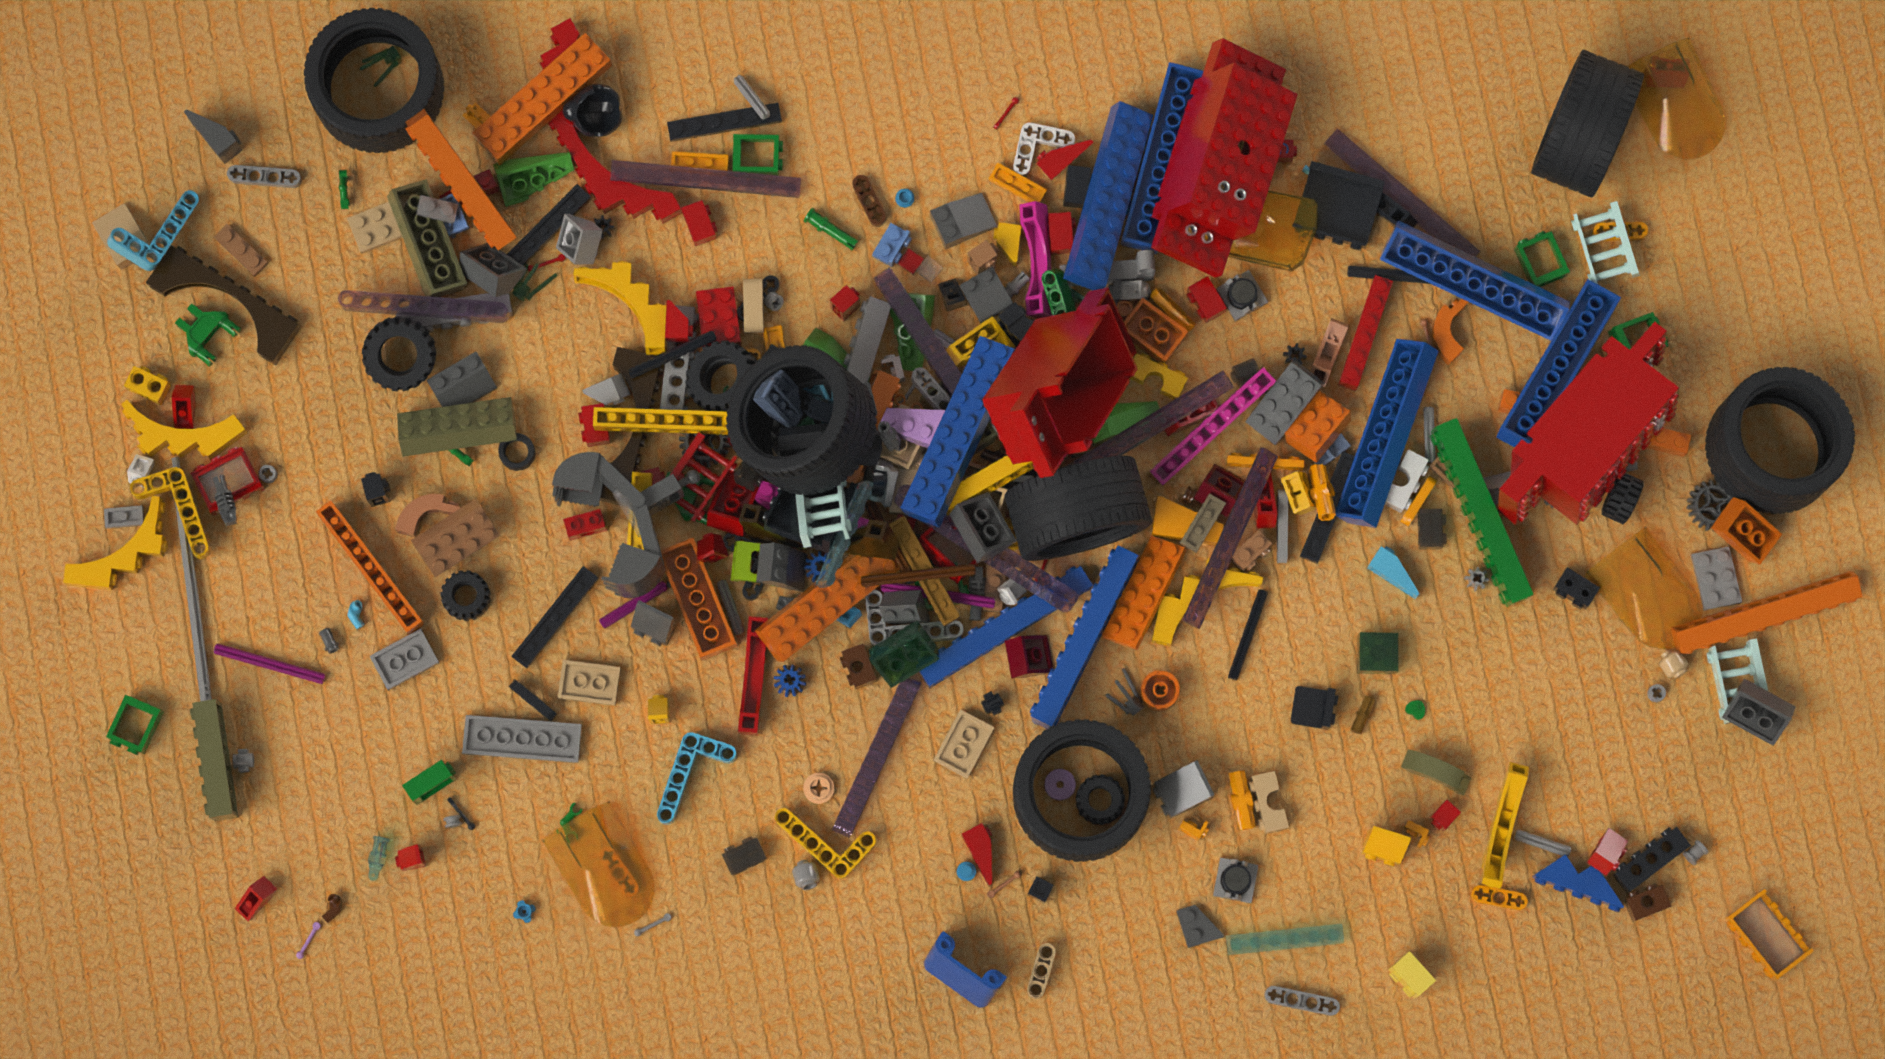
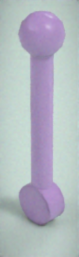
M315 922L313 924V930L308 936L302 949L296 953V957L298 959H302L304 957L303 953L307 948L309 942L311 941L312 937L314 936L316 930H319L321 928L320 923Z

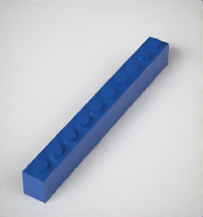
M1071 567L1062 578L1059 576L1049 581V586L1045 588L1041 586L1033 591L1034 595L1027 598L1025 596L1018 600V605L1011 608L1009 606L1000 612L1002 615L994 618L993 616L984 622V626L981 628L974 627L968 631L969 635L962 639L960 636L951 642L952 646L947 649L942 647L935 652L936 656L931 659L926 657L921 660L917 670L929 689L1003 644L1005 640L1011 639L1090 590L1093 584L1082 567Z

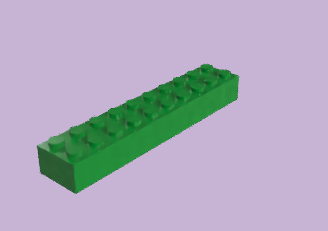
M1455 418L1436 426L1431 431L1430 440L1433 446L1436 445L1439 452L1437 455L1439 461L1445 464L1447 479L1452 481L1455 486L1452 488L1453 493L1461 501L1460 509L1463 515L1468 517L1470 522L1468 523L1469 530L1477 538L1475 541L1476 546L1484 554L1483 562L1486 568L1491 570V580L1493 585L1497 586L1500 591L1498 596L1501 603L1509 607L1528 599L1534 594L1458 419Z

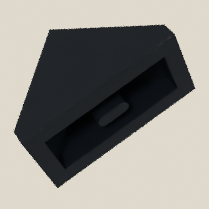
M956 278L938 284L947 312L965 306V297Z

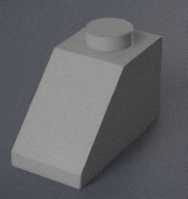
M621 373L582 390L585 395L605 405L611 402L614 405L625 401L623 397L630 394Z

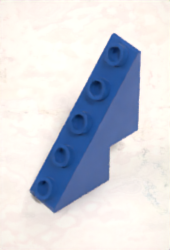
M1566 854L1532 876L1535 879L1534 882L1546 886V883L1553 885V889L1564 892L1567 890L1572 892L1571 895L1576 898L1583 899L1584 896L1589 898L1593 904L1600 906L1602 903L1609 906L1608 909L1620 912V909L1624 908L1599 870L1590 866L1578 874Z

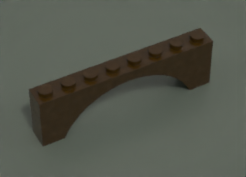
M171 245L146 281V284L164 297L175 291L190 287L213 288L231 295L245 306L254 321L258 339L257 353L276 366L301 329L297 324L298 320L291 315H288V317L281 314L282 310L275 305L272 307L265 304L267 301L259 295L256 297L250 294L251 291L242 285L240 287L234 284L235 281L225 275L223 278L214 267L209 265L207 268L198 257L193 256L191 258L186 255L187 251L182 247L177 246L175 248Z
M617 347L613 368L619 374H622V377L629 385L634 396L636 409H654L656 400L653 398L655 392L658 393L660 381H658L659 374H663L665 364L638 377L631 378L628 373L629 368L655 357V355H646V353ZM632 432V436L625 449L610 463L630 483L632 482V472H635L636 465L640 466L642 454L639 453L641 447H645L647 436H644L645 432ZM603 484L600 501L620 505L619 502L621 500L619 498L616 499L613 492Z
M743 505L739 522L752 541L779 543L804 548L802 543L764 530L765 522L762 521V518L767 510L766 508L759 505ZM869 519L864 526L849 531L850 539H845L843 530L839 531L830 552L895 560L900 542L888 522ZM807 547V549H815V550H818V549L813 548V547Z

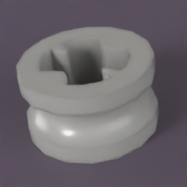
M770 292L764 301L765 306L772 311L779 310L784 302L783 297L776 292Z
M264 465L259 470V477L265 483H272L277 478V471L271 465ZM267 469H270V472L273 473L272 477L269 476V479H266V476L263 475L264 471L267 472Z
M1655 684L1648 689L1647 696L1650 701L1657 703L1665 698L1666 690L1662 685ZM1653 689H1655V691L1657 689L1660 690V698L1658 696L1656 698L1653 697Z
M461 815L443 818L446 821L445 828L461 826L462 822L459 821Z

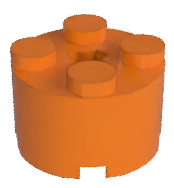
M1160 670L1149 673L1144 678L1140 688V696L1146 707L1156 712L1170 709L1176 703L1180 693L1179 682L1176 677L1167 671ZM1156 687L1164 689L1163 695L1156 693Z

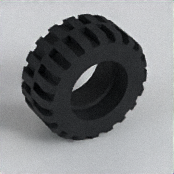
M401 316L384 319V321L374 326L364 341L362 362L366 367L365 371L367 375L372 377L373 382L379 383L384 389L408 391L410 388H416L428 378L434 367L437 354L434 345L435 341L430 336V331L427 328L425 329L419 321L415 322L412 318H401ZM402 336L414 343L417 349V360L410 369L395 371L384 364L381 350L383 344L388 339Z
M723 340L721 343L718 341L712 342V346H703L701 352L697 351L695 353V359L693 361L690 360L688 364L690 370H686V377L689 378V380L685 381L686 387L689 388L688 393L693 398V401L706 411L727 412L729 400H731V394L734 392L736 384L738 385V381L744 376L745 371H748L749 367L757 361L751 353L740 345ZM726 364H735L737 377L733 386L724 393L713 394L711 380L714 373Z

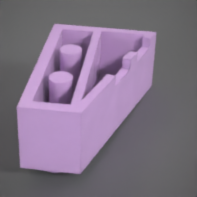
M886 408L881 422L885 421V424L888 422L896 430L900 438L928 448L945 410Z

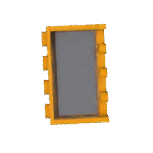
M1762 889L1727 916L1726 920L1728 922L1726 925L1732 932L1736 931L1740 936L1738 938L1740 943L1745 948L1748 946L1752 951L1750 955L1755 962H1760L1763 965L1765 975L1769 979L1777 980L1814 950L1808 948L1802 940L1801 934L1799 932L1796 933L1790 925V920L1781 914L1777 909L1779 908L1774 901L1772 902L1766 895L1767 891Z

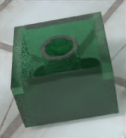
M1360 632L1357 635V674H1396L1398 672V633Z

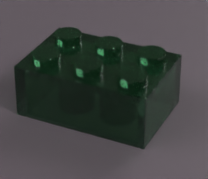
M917 620L869 649L870 662L891 688L940 659L937 645Z

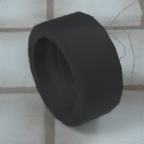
M516 433L517 440L514 441L523 442L528 448L526 459L520 463L508 460L506 448L513 441L500 442L498 453L504 466L510 470L520 471L528 468L533 463L536 453L530 438L524 434Z

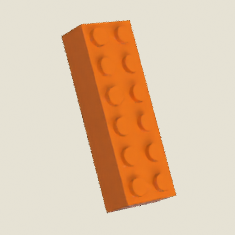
M881 370L873 371L869 379L877 409V415L875 416L877 418V424H875L877 430L886 408H892L893 406L891 401L893 395H897L901 386L899 378ZM859 465L858 470H855L854 474L848 477L846 480L848 485L851 482L860 483L864 474L861 472L864 465Z
M694 538L661 550L666 575L701 661L737 647L705 565L697 559V546Z

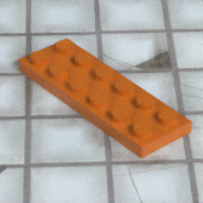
M1154 536L1150 537L1102 634L1104 639L1138 650L1187 551L1185 547Z

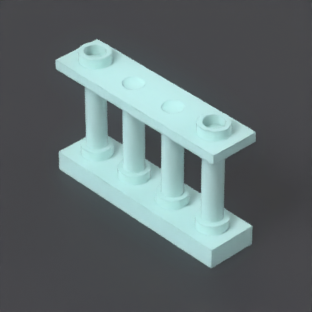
M1617 201L1610 203L1611 209H1608L1607 212L1579 220L1576 213L1573 214L1574 220L1571 221L1574 232L1578 231L1589 266L1590 274H1587L1588 279L1596 284L1600 280L1626 272L1627 274L1631 273L1632 278L1640 276ZM1607 219H1615L1617 226L1613 227L1612 230L1584 238L1581 227ZM1615 236L1616 238L1620 237L1622 244L1618 248L1592 256L1589 255L1587 245ZM1617 255H1626L1627 262L1623 266L1595 274L1592 263Z
M846 481L841 482L837 486L838 493L811 499L809 497L806 498L804 494H796L799 533L804 548L812 547L811 538H814L816 535L843 530L845 539H850L849 531L852 530L850 519H847L844 487L847 486ZM839 501L840 508L816 513L808 512L811 506ZM841 516V523L817 528L809 526L812 521Z
M1757 639L1748 640L1744 648L1717 652L1716 646L1708 649L1707 661L1712 665L1721 707L1719 709L1720 720L1724 721V724L1730 723L1722 718L1728 706L1727 698L1733 697L1737 688L1725 690L1723 679L1750 674V676L1753 675L1754 684L1768 691ZM1744 655L1749 657L1750 664L1748 667L1725 671L1720 670L1719 660Z

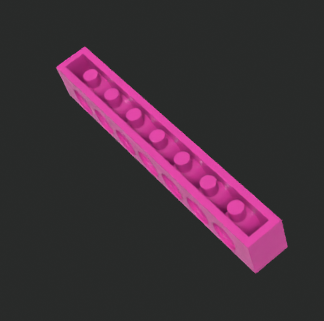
M1262 367L1160 460L1150 472L1164 485L1268 390L1276 380Z

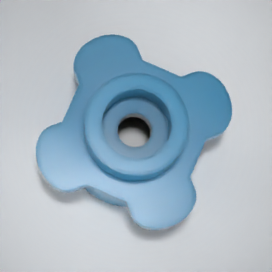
M519 901L513 916L515 919L520 918L525 923H529L531 915L535 912L536 908L532 904L528 905L524 901Z

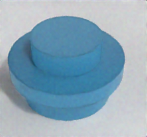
M901 189L896 194V203L903 208L910 207L914 202V194L909 189Z
M962 862L957 867V876L963 881H970L976 875V868L970 862Z

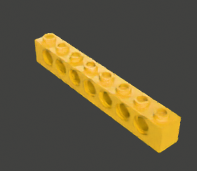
M594 407L593 427L595 431L698 434L700 432L701 434L728 435L726 426L728 414L725 411Z

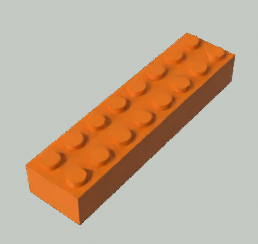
M584 33L473 131L474 139L501 165L559 114L566 102L573 100L579 91L594 83L612 67L611 59Z
M421 110L407 120L406 124L408 127L405 128L413 141L418 140L417 146L423 155H429L428 161L436 172L440 170L441 174L439 176L447 187H452L450 191L458 203L460 201L464 203L461 206L469 218L472 216L475 218L472 220L480 233L485 232L484 237L490 247L493 248L495 246L499 251L517 238L426 110Z
M850 554L758 627L755 632L774 658L779 662H784L879 586L863 587L861 585L862 576L895 573L900 567L896 560Z

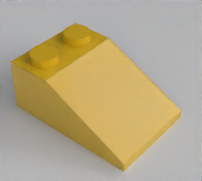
M1373 826L1367 832L1361 854H1364L1366 859L1372 861L1380 859L1384 861L1383 864L1395 867V864L1399 865L1411 837Z

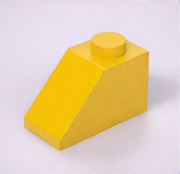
M999 222L998 228H994L993 239H997L996 246L1013 266H1017L1021 225Z
M653 695V699H648V720L650 724L670 723L668 698H664V695Z

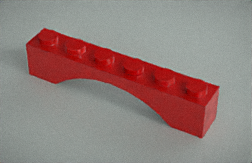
M1377 275L1374 276L1338 386L1353 391L1357 390L1393 283L1392 280Z
M749 616L745 670L738 725L739 734L758 736L766 645L755 630L765 623L768 618Z

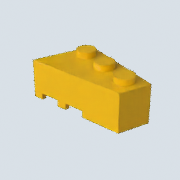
M992 316L951 344L943 354L953 367L957 368L967 365L979 336L1012 348L1015 345Z

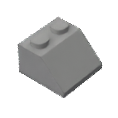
M564 214L556 248L574 265L594 264L602 237V229L592 221L571 214Z

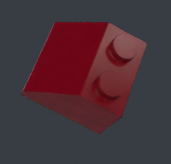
M1214 464L1194 499L1203 504L1210 493L1226 503L1220 514L1228 517L1248 482Z
M1026 635L1005 640L1011 678H1027L1049 674L1053 664L1047 635Z

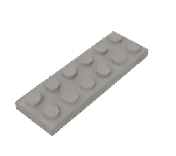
M466 715L462 754L579 763L582 724Z

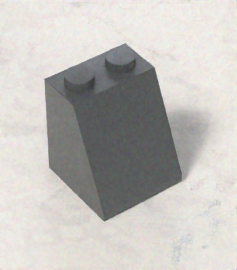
M1198 760L1154 782V788H1152L1157 799L1160 798L1163 803L1161 809L1164 815H1169L1170 819L1214 797V793Z

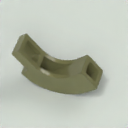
M1409 749L1401 765L1403 769L1410 773L1436 781L1460 795H1465L1471 781V777L1464 774V771L1435 757Z

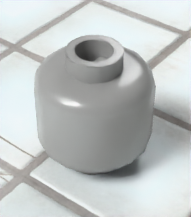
M808 860L797 862V865L792 870L795 884L797 887L802 888V890L815 888L820 880L816 864L808 862Z

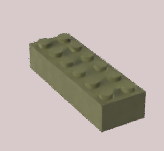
M426 179L391 189L387 198L428 301L462 291L467 282L443 221L416 215L421 195L434 198Z
M511 397L397 413L398 439L403 457L517 440L515 412Z
M216 699L192 703L193 708L190 709L192 720H195L196 725L193 728L194 738L198 739L199 745L196 747L197 758L201 759L199 774L204 779V785H201L202 794L206 796L207 804H204L206 816L209 815V818L214 821L239 818L222 704Z

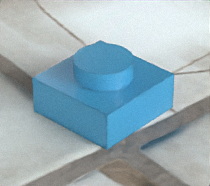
M853 606L840 616L837 621L851 628L862 616V613Z

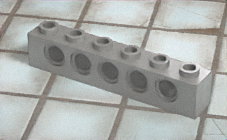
M675 305L689 319L690 325H693V337H689V341L696 338L697 332H694V324L698 325L699 313H696L695 307ZM668 342L667 351L675 348L679 342ZM694 351L665 364L660 409L688 410V406H685V400L689 399L690 396L688 393L689 388L686 387L685 382L689 380L686 377V370H690L688 364L690 360H694ZM677 360L685 362L681 368L675 367L674 364ZM679 378L682 380V384L677 387L673 386V380ZM673 397H678L680 402L677 405H672L670 400Z

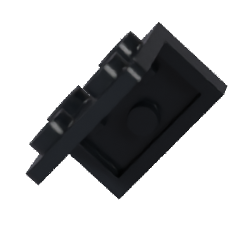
M1297 686L1293 700L1291 723L1328 730L1335 723L1336 714L1333 713V706H1337L1339 696L1335 694L1336 689L1320 690Z

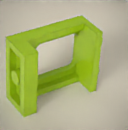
M736 541L734 543L730 581L756 582L757 574L750 572L752 552H759L760 543Z

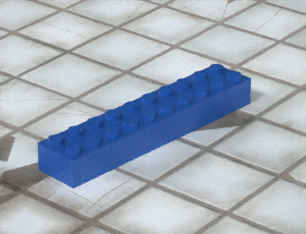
M1171 62L1168 64L1123 232L1122 246L1141 251L1152 250L1156 255L1158 253L1151 246L1159 220L1151 216L1155 204L1161 199V197H1158L1187 102L1193 97L1190 93L1194 80L1202 77V70Z
M1121 101L1111 106L1063 279L1090 290L1106 287L1153 114Z
M1399 220L1381 252V261L1550 341L1559 329L1570 307V301Z
M1587 279L1503 422L1496 438L1513 447L1521 439L1526 443H1532L1533 439L1527 435L1528 431L1577 376L1621 299L1620 296Z
M979 336L900 507L905 515L940 528L991 418L983 405L982 399L1015 351L1014 348Z
M1396 339L1336 508L1335 516L1348 524L1377 528L1439 352L1426 342Z
M1119 545L1116 550H1111L1108 556L1107 567L1103 566L1099 574V583H1095L1092 587L1090 601L1086 600L1082 607V617H1077L1073 625V635L1069 634L1065 641V651H1060L1056 659V668H1052L1048 674L1047 686L1043 685L1039 692L1040 700L1038 704L1034 703L1030 710L1032 722L1045 729L1057 725L1117 606L1116 600L1121 598V594L1137 566L1139 555Z

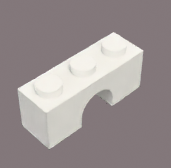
M1408 449L1398 470L1406 474L1408 483L1405 486H1397L1392 483L1385 502L1386 506L1399 513L1403 509L1407 510L1412 502V499L1409 497L1412 492H1417L1421 484L1418 482L1420 476H1425L1429 469V466L1426 465L1428 459Z

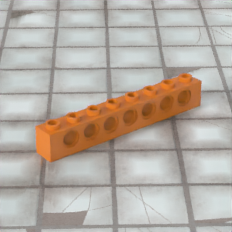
M330 500L315 511L408 635L425 625L335 504Z

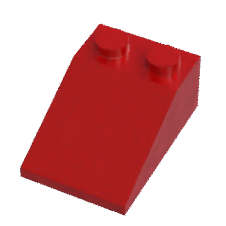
M729 472L719 486L708 509L707 526L743 537L745 530L739 522L743 505H756L755 496L763 480L737 472Z

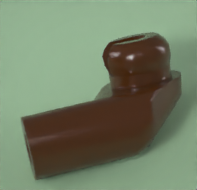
M1002 446L999 450L992 452L984 448L980 457L994 463L1007 456L1006 449Z
M331 894L328 897L329 910L322 915V918L327 923L341 912L342 900L336 894Z

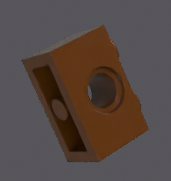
M863 643L841 651L843 657H840L843 669L846 667L848 669L849 675H846L850 686L854 685L856 690L877 682ZM854 663H861L863 669L860 672H855L852 666Z
M1655 883L1645 887L1646 891L1639 894L1637 890L1627 894L1628 898L1624 900L1632 922L1672 907L1663 885L1657 887ZM1644 896L1651 899L1650 907L1644 906L1642 902Z

